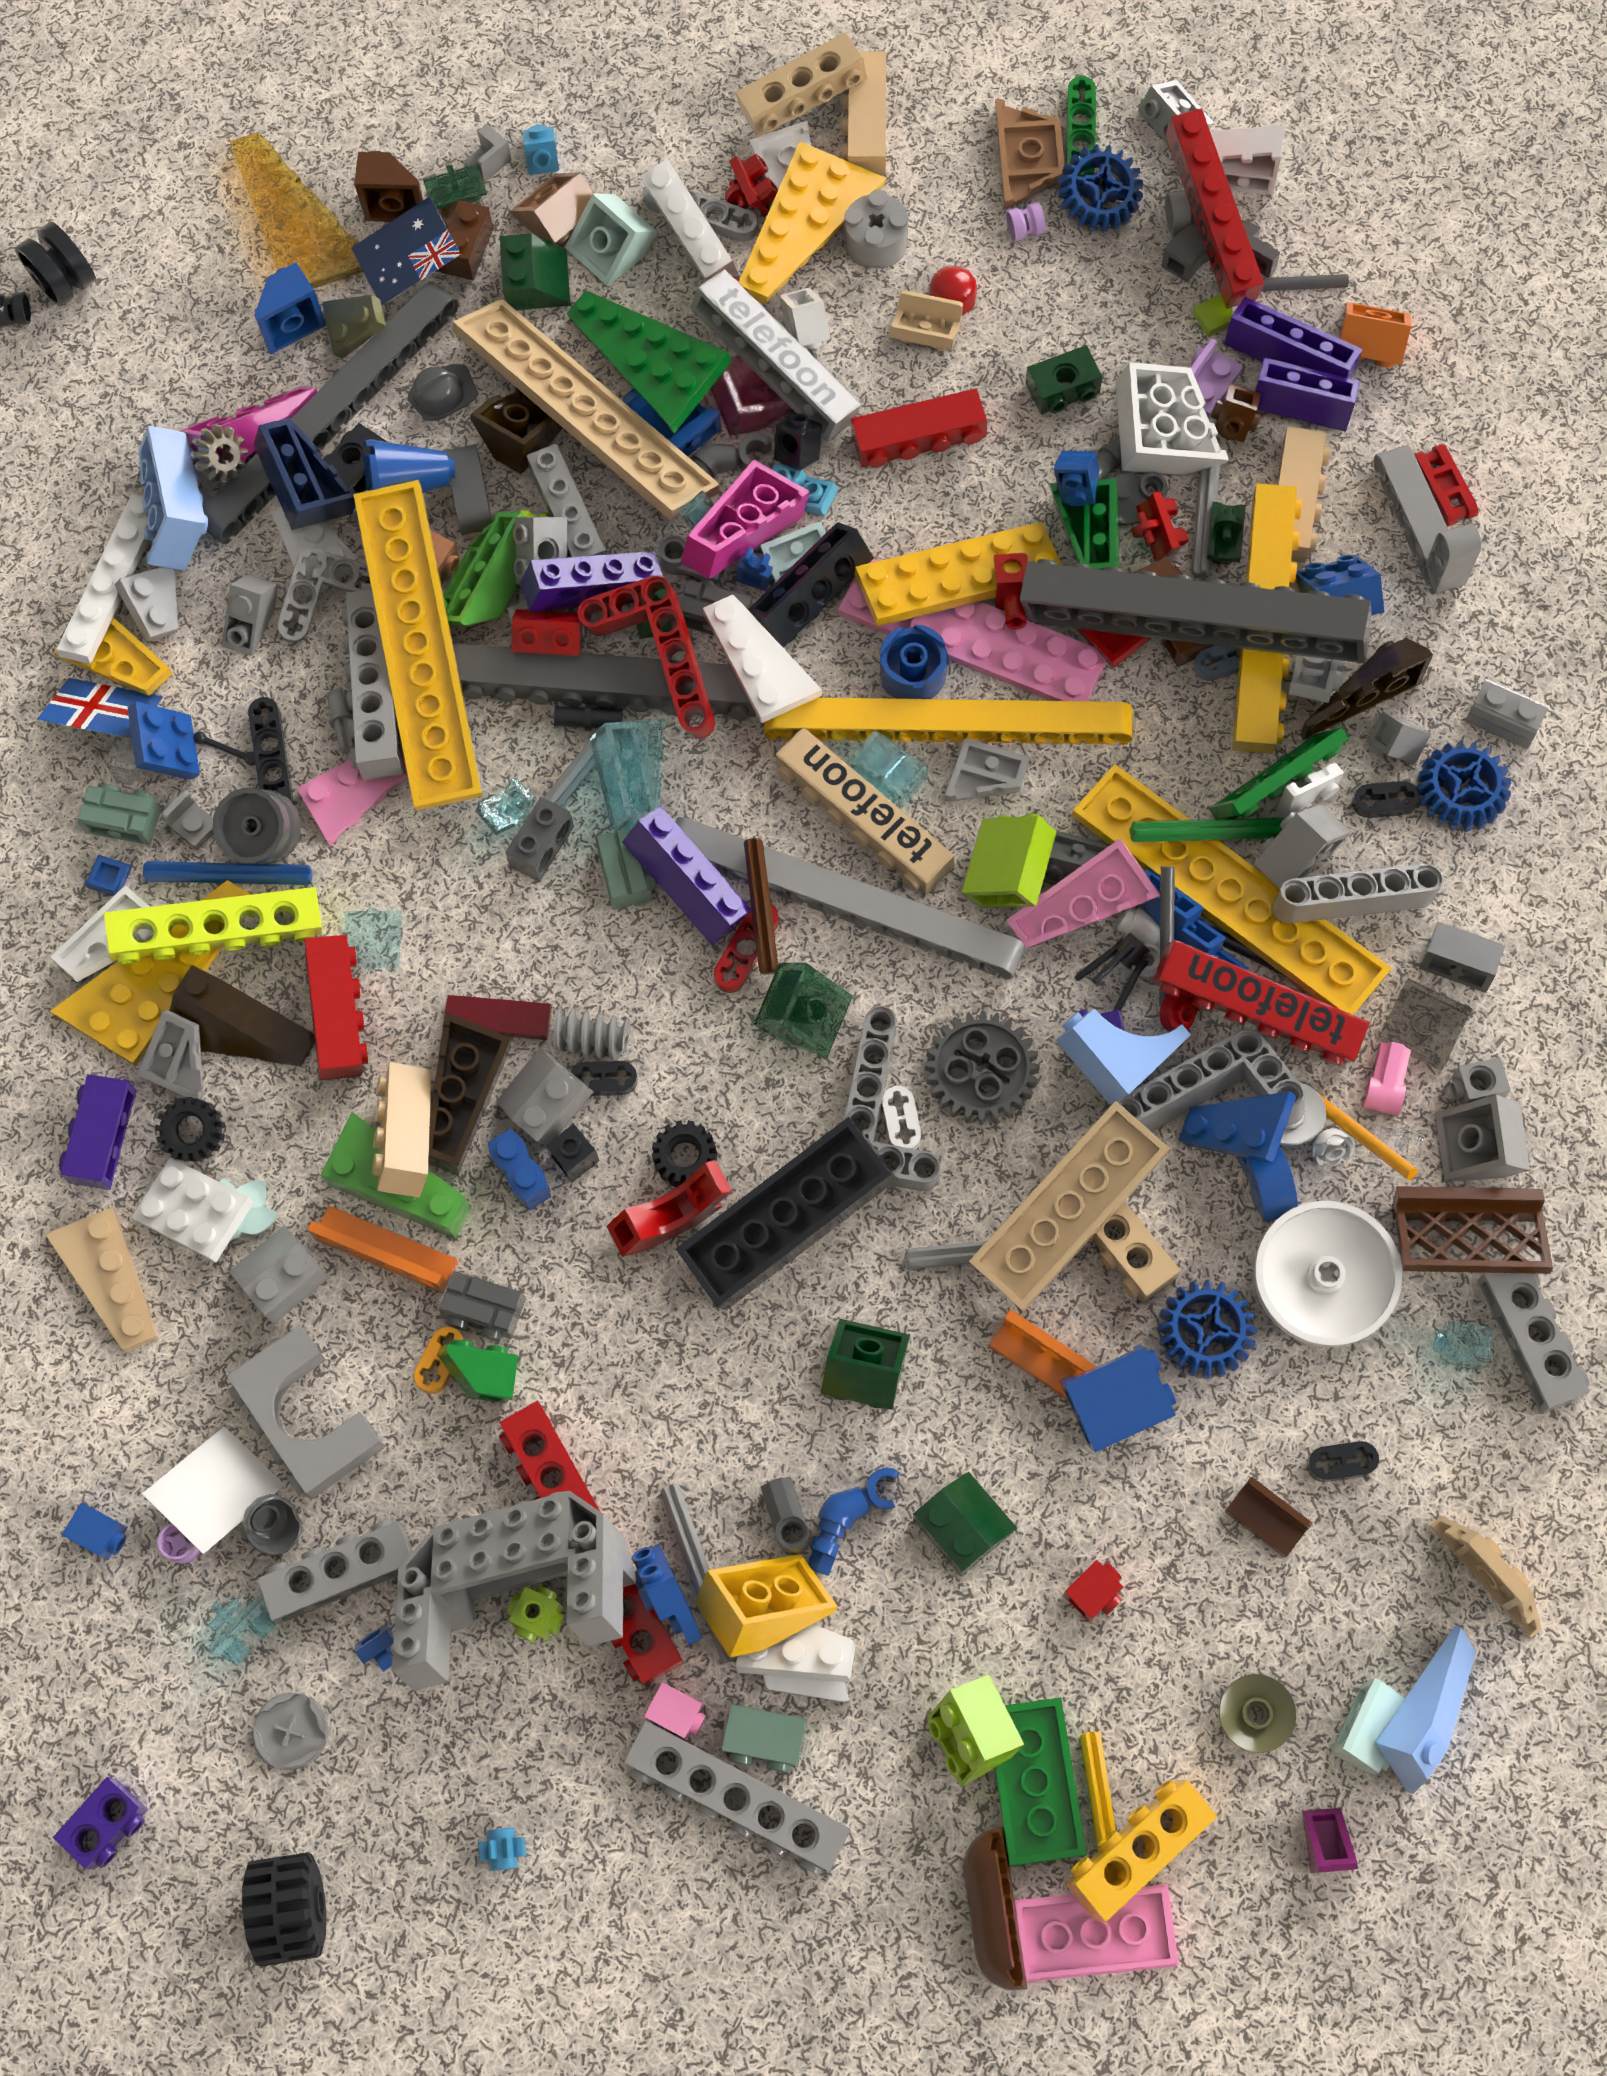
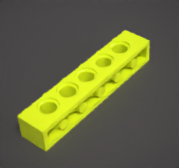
M316 887L104 912L109 955L111 961L118 960L119 964L136 963L140 961L139 957L154 956L156 960H165L175 957V953L189 951L190 955H204L210 953L211 948L224 947L226 951H237L246 948L245 944L260 943L262 947L279 945L283 939L294 938L295 942H305V938H313L315 935L322 934ZM280 912H289L295 919L291 924L284 926L278 924L275 921V917ZM246 916H254L260 923L255 929L247 930L241 927L240 921ZM212 920H218L224 924V929L218 934H210L205 930L206 924ZM178 924L185 925L189 929L188 934L180 939L174 938L169 934L171 928ZM140 929H149L154 933L152 939L146 943L137 942L134 939V935Z

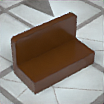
M1250 1477L1225 1510L1226 1514L1284 1558L1289 1555L1303 1534L1313 1524L1253 1477Z

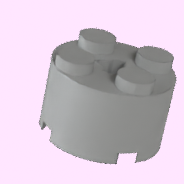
M874 190L870 194L855 200L845 212V245L850 258L860 266L867 268L869 266L879 267L880 269L896 264L904 256L908 244V214L904 206L897 199L887 195L883 190Z

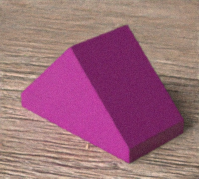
M1341 1808L1302 1811L1310 1874L1358 1869V1862Z

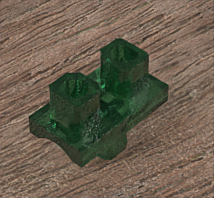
M452 164L446 165L447 173L423 180L427 195L431 197L437 210L458 200L469 203L479 202L482 196L487 195L477 164L454 170Z

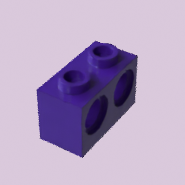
M106 1777L52 1838L84 1869L95 1870L98 1866L103 1868L117 1854L118 1850L115 1846L125 1835L128 1838L141 1828L145 1822L142 1816L148 1808L117 1778ZM121 1800L125 1811L121 1819L114 1821L111 1818L110 1809L116 1801ZM93 1830L98 1840L95 1848L88 1852L84 1848L83 1840L85 1835Z

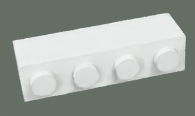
M665 159L642 174L641 178L647 191L705 282L724 269L730 275H739L733 260L669 160Z

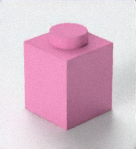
M662 1682L644 1717L687 1741L690 1734L698 1735L707 1715L701 1713L705 1707L701 1702Z

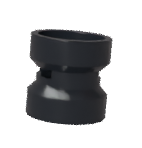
M16 292L12 296L7 297L0 294V327L8 326L12 322H16L18 325H28L31 323V307L25 292Z

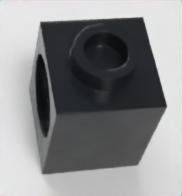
M797 413L777 423L774 460L798 471L820 459L822 424L809 419L807 415Z
M572 1124L545 1145L550 1157L571 1182L575 1181L600 1161L595 1148L575 1124Z

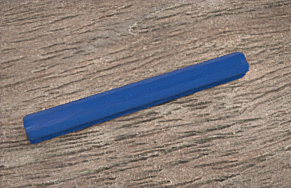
M147 861L143 865V877L148 882L224 883L228 880L238 884L309 885L312 882L313 876L311 866L297 864Z

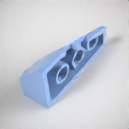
M1455 1625L1375 1742L1406 1791L1412 1794L1429 1779L1449 1748L1476 1651L1460 1626Z

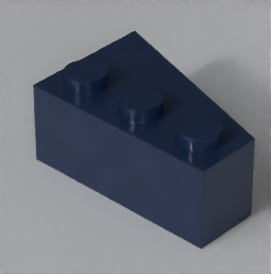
M290 417L259 425L254 447L291 530L353 514L355 508L353 494L357 492L353 488L349 489L338 477V471L332 464L328 465L317 453V447Z

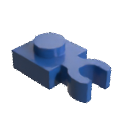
M748 547L745 555L741 556L737 566L735 581L767 591L773 571V566L768 565L771 559L770 554L765 553L764 557H758L753 553V548Z

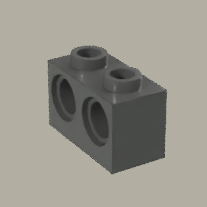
M540 796L505 852L510 867L540 882L574 828L570 811Z

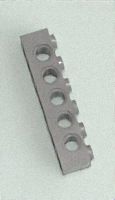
M372 589L347 592L346 606L342 607L341 611L345 627H348V634L343 635L346 654L350 656V662H345V673L347 681L351 682V690L346 692L349 710L353 711V719H348V728L351 739L355 740V747L350 748L351 763L353 768L359 769L363 780L403 775L402 743Z
M646 1720L624 1761L625 1764L632 1767L629 1775L648 1785L652 1778L665 1785L662 1791L664 1794L683 1803L686 1796L699 1803L696 1811L717 1821L721 1814L734 1821L730 1829L749 1839L752 1838L754 1833L768 1839L764 1847L783 1857L786 1856L788 1851L802 1858L799 1865L820 1876L823 1869L831 1872L851 1831L847 1826ZM666 1753L675 1754L678 1759V1767L670 1775L661 1774L658 1769V1761ZM699 1771H707L712 1777V1785L704 1793L695 1792L691 1785L692 1777ZM732 1789H741L746 1794V1804L739 1811H731L725 1804V1797ZM766 1807H775L780 1812V1823L774 1829H765L760 1825L759 1815ZM800 1825H809L815 1831V1840L809 1847L801 1848L794 1843L793 1833Z

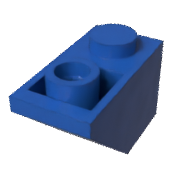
M1061 452L1054 464V473L1061 503H1067L1071 506L1095 504L1099 472L1096 452Z

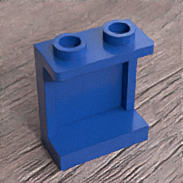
M634 390L629 391L622 399L626 405L687 457L722 430L720 413L712 406L705 409L698 403L677 431L673 433L663 419L658 417L651 406Z
M1139 1344L1133 1347V1351L1078 1376L1072 1374L1059 1380L1089 1448L1094 1452L1176 1416L1172 1405L1177 1403L1168 1383L1163 1385L1157 1374V1371L1161 1370V1365L1152 1349L1147 1351L1146 1347Z

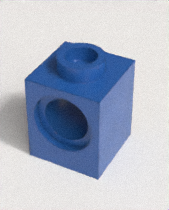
M81 1502L63 1531L62 1536L109 1560L112 1554H118L123 1548L127 1538L124 1533L128 1527Z

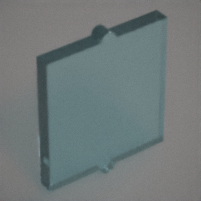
M371 908L370 911H345L344 935H347L348 947L355 946L357 967L351 968H367L370 972L374 968H399L402 911H377L376 908Z

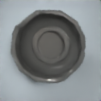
M268 1494L258 1497L246 1508L242 1529L247 1541L255 1549L274 1556L288 1552L298 1542L303 1529V1522L299 1518L294 1505L289 1500L279 1495Z

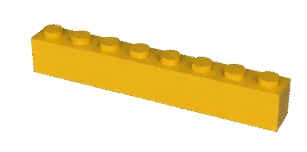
M1256 483L1252 498L1246 582L1255 583L1260 588L1274 589L1278 586L1289 587V583H1295L1297 563L1291 562L1292 551H1297L1299 531L1294 530V519H1300L1302 499H1296V486ZM1240 649L1232 750L1273 754L1276 745L1283 742L1284 724L1278 722L1279 711H1285L1287 691H1281L1282 679H1287L1289 659L1284 658V654Z

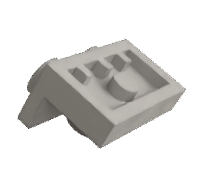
M1177 80L1151 85L1138 110L1168 145L1165 134L1171 117L1197 110L1201 107ZM1204 112L1208 127L1211 129L1214 122Z
M1297 655L1288 694L1329 703L1331 692H1339L1345 661H1327L1323 658Z

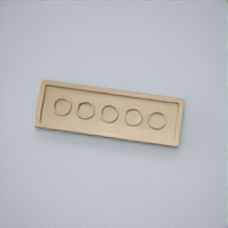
M1115 1101L976 1252L969 1262L1024 1312L1167 1156L1171 1149Z

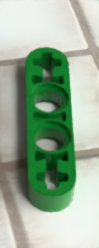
M1086 76L1075 77L1068 85L1066 164H1070L1069 160L1073 154L1080 156L1081 150L1073 146L1074 142L1078 140L1086 141L1089 144L1087 149L1091 153L1093 146L1096 145V86L1094 81ZM1078 89H1084V102H1078ZM1077 114H1084L1090 120L1081 124L1075 122L1073 117ZM1095 168L1088 169L1079 176L1095 175Z

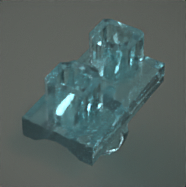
M258 1595L236 1618L233 1614L243 1604L235 1597L226 1607L218 1601H215L211 1606L217 1616L208 1626L216 1633L225 1623L228 1624L209 1644V1651L216 1658L222 1655L226 1660L237 1666L251 1652V1649L238 1636L249 1627L260 1639H263L274 1629L276 1623L271 1621L269 1613L265 1610L266 1604Z

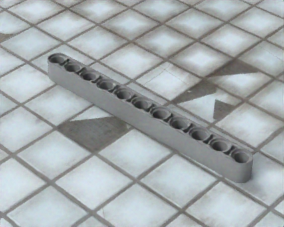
M678 817L675 823L722 876L736 881L742 879L745 880L744 884L749 885L744 851V841L746 839L685 817ZM764 846L769 893L775 891L777 896L801 905L803 902L808 903L807 907L831 916L838 914L840 915L839 919L867 928V925L871 926L872 931L899 940V937L904 939L903 942L929 952L932 949L936 950L937 955L962 964L964 961L969 962L968 966L995 976L996 973L1001 974L1000 978L1010 980L1014 977L1025 949V945L1017 938Z

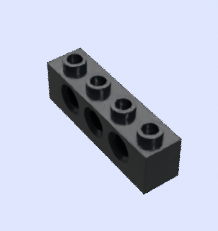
M837 522L748 611L784 648L797 637V634L810 621L818 617L820 611L832 599L841 594L842 590L855 578V567L869 564L874 557L856 528Z

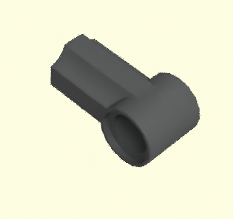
M778 1478L769 1481L760 1488L778 1545L786 1554H801L809 1547L811 1539L792 1478ZM792 1527L801 1529L803 1536L799 1542L790 1544L783 1540V1535L787 1529Z

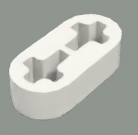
M893 1086L884 1093L882 1098V1108L889 1142L894 1146L917 1149L921 1142V1130L914 1097L907 1088ZM900 1095L901 1100L908 1101L903 1104V1116L897 1115L895 1106L888 1105L893 1102V1096ZM905 1123L908 1134L914 1133L915 1136L910 1137L909 1144H903L902 1139L895 1138L900 1135L899 1124Z

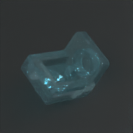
M514 777L508 780L505 791L479 802L475 812L491 831L498 835L525 822L535 800L530 791Z

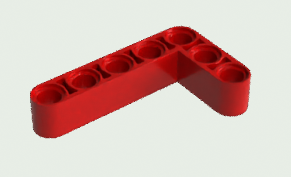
M658 575L651 576L584 600L577 611L578 619L595 636H605L649 620L679 723L693 738L704 739L710 736L715 727L714 715L678 595L668 580ZM666 590V595L663 599L653 601V596L657 591ZM634 601V606L631 610L621 612L625 602ZM595 612H603L602 618L598 622L590 623V618ZM670 620L676 621L675 627L671 631L662 632L663 625ZM679 651L685 652L684 659L681 662L671 663L672 656ZM690 682L694 683V689L691 693L681 695L680 691L683 685ZM704 714L703 722L696 727L690 726V720L694 715Z

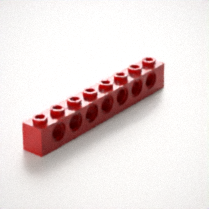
M538 1400L499 1422L504 1431L498 1435L508 1454L515 1451L522 1463L516 1466L520 1477L526 1486L533 1483L539 1494L533 1500L550 1496L555 1492L571 1491L600 1511ZM535 1439L544 1441V1449L539 1455L529 1456L526 1454V1447L530 1441ZM551 1471L560 1472L562 1479L558 1486L554 1488L544 1487L543 1480L547 1473ZM636 1584L623 1587V1600L627 1599L633 1602V1613L628 1618L623 1619V1638L615 1639L611 1642L615 1649L622 1646L629 1659L624 1661L623 1664L633 1682L640 1679L646 1687L683 1665L684 1661L655 1609L646 1610ZM641 1632L649 1633L652 1636L650 1648L644 1652L635 1651L632 1646L634 1637Z

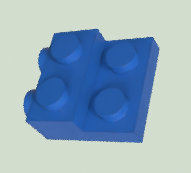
M660 1544L653 1547H644L636 1551L632 1556L637 1568L635 1571L636 1586L646 1610L649 1611L654 1608L660 1621L668 1618L675 1634L683 1632L689 1645L703 1639Z

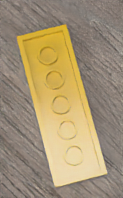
M1038 522L856 566L855 577L876 627L995 598L996 575L994 555L1026 553L1030 562L1048 559L1055 561L1058 565L1062 564L1043 523ZM1008 562L1002 566L1003 570L1007 573H1017L1021 570V566L1015 562Z

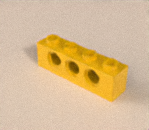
M1169 1779L1154 1792L1157 1798L1147 1807L1144 1804L1137 1807L1128 1815L1126 1820L1129 1824L1119 1833L1116 1830L1112 1831L1100 1841L1098 1846L1101 1850L1091 1859L1088 1856L1084 1857L1071 1868L1070 1872L1073 1876L1065 1882V1885L1094 1921H1108L1218 1817L1189 1780L1173 1781ZM1165 1810L1171 1814L1173 1819L1172 1827L1168 1832L1162 1828L1160 1823L1161 1815ZM1137 1836L1141 1837L1145 1843V1851L1140 1858L1134 1854L1132 1849L1133 1841ZM1109 1862H1112L1117 1869V1878L1112 1884H1109L1104 1877V1869Z

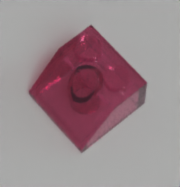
M739 356L731 357V363L710 388L729 436L760 431L793 410Z

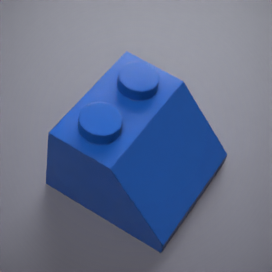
M297 262L288 267L280 268L276 273L268 276L254 316L267 350L271 355L327 325L315 291Z

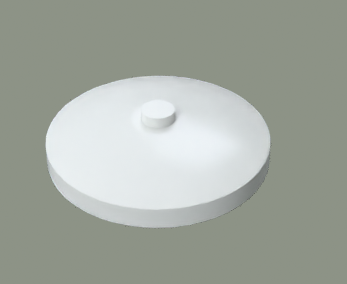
M1336 1201L1309 1202L1297 1206L1279 1217L1265 1233L1258 1246L1253 1271L1256 1293L1268 1317L1289 1336L1303 1343L1318 1347L1347 1346L1373 1334L1388 1320L1394 1311L1400 1297L1403 1277L1398 1250L1385 1228L1365 1211Z

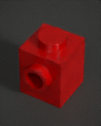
M1096 1560L1064 1592L1063 1596L1090 1623L1101 1611L1107 1616L1122 1601L1118 1596L1124 1588L1119 1582L1122 1576L1108 1562L1102 1565Z

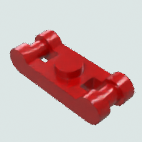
M1445 444L1432 447V451L1427 453L1420 451L1414 454L1447 527L1456 524L1458 519L1464 517L1470 519L1478 516L1477 503ZM1436 463L1440 467L1433 469L1431 465ZM1457 498L1460 505L1453 507L1450 500Z

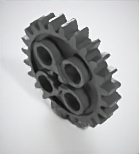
M981 1011L979 1020H974L970 1012L966 1014V1023L962 1024L958 1018L954 1017L952 1030L945 1025L941 1027V1033L944 1038L933 1036L932 1044L937 1049H927L926 1056L933 1061L925 1062V1071L932 1072V1074L926 1077V1084L936 1085L931 1090L932 1098L943 1096L940 1101L941 1109L950 1104L953 1106L951 1113L953 1118L962 1111L965 1112V1123L970 1121L972 1115H977L979 1125H983L985 1116L990 1115L995 1124L998 1122V1114L1000 1112L1008 1119L1011 1118V1106L1018 1110L1023 1109L1024 1103L1020 1097L1029 1100L1032 1098L1033 1092L1028 1087H1037L1038 1079L1032 1075L1039 1073L1040 1065L1031 1062L1037 1059L1038 1051H1027L1032 1046L1033 1039L1026 1038L1021 1040L1024 1028L1020 1027L1014 1031L1011 1030L1013 1019L1009 1018L1004 1024L999 1023V1013H996L990 1021L986 1019L985 1012ZM972 1039H978L985 1046L980 1050H972L966 1043ZM957 1051L961 1052L964 1057L956 1056L954 1053ZM1003 1056H1008L1016 1064L1010 1068H1004L998 1064L997 1060ZM983 1062L988 1064V1069L984 1068L981 1072L976 1071V1065L981 1066ZM953 1068H962L966 1071L967 1075L962 1079H955L948 1072ZM1000 1078L1008 1079L1010 1083L1004 1084ZM984 1085H991L996 1088L997 1094L992 1097H986L980 1093L979 1089Z

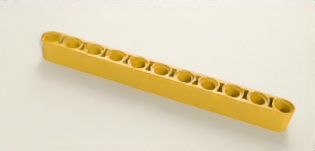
M816 698L765 721L763 734L771 740H777V737H782V740H791L804 727L818 740L844 741V738H849V741H877V738H883V741L911 742V739H916V742H945V739H950V742H964V739L968 738L978 742L979 740H984V743H1012V740H1018V743L1046 744V741H1051V744H1080V741H1085V744L1114 745V742H1119V745H1125L1133 740V708L1125 702Z

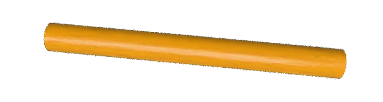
M1320 1094L1325 1103L1326 1117L1407 1180H1412L1417 1175L1418 1169Z

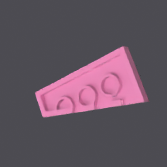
M403 748V775L363 780L359 769L353 768L350 759L297 788L329 846L338 839V836L344 830L358 822L369 808L383 800L393 787L408 778Z
M1118 839L1040 895L1037 906L1024 907L1006 921L1019 940L1025 945V948L1028 949L1158 898L1160 893L1122 839Z

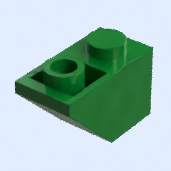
M451 1340V1344H445L439 1349L438 1357L468 1398L497 1403H506L513 1398L518 1355L509 1354L508 1348L490 1345L484 1350L472 1348L473 1343L470 1341Z

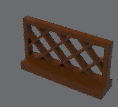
M1397 1186L1392 1203V1217L1396 1219L1402 1271L1551 1274L1553 1265L1543 1214L1545 1202L1543 1189ZM1406 1220H1421L1427 1226L1418 1233L1406 1224ZM1443 1220H1457L1464 1226L1454 1233L1441 1224ZM1479 1221H1494L1500 1227L1491 1234L1477 1223ZM1517 1221L1534 1222L1535 1230L1528 1235L1514 1224ZM1433 1229L1447 1239L1440 1248L1424 1238ZM1470 1230L1484 1240L1476 1249L1462 1239ZM1506 1231L1522 1241L1514 1249L1498 1239ZM1418 1244L1432 1255L1427 1259H1411L1410 1250ZM1455 1245L1469 1256L1464 1260H1454L1445 1252ZM1491 1245L1504 1254L1505 1257L1501 1261L1490 1260L1482 1253ZM1529 1246L1540 1254L1541 1261H1528L1519 1253Z

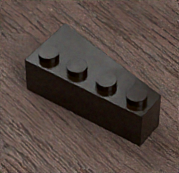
M446 1012L444 1015L430 1112L428 1164L459 1175L511 1049V1037Z

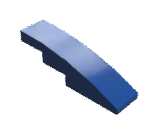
M1150 869L1146 870V875L1160 893V876ZM1175 887L1174 940L1248 970L1249 968L1222 949L1226 937L1199 919L1204 907ZM1160 897L1142 905L1160 927Z

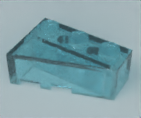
M666 719L604 723L590 738L612 833L633 828L641 818L659 807L662 779L659 775L660 763L664 755L662 738L663 731L666 729Z

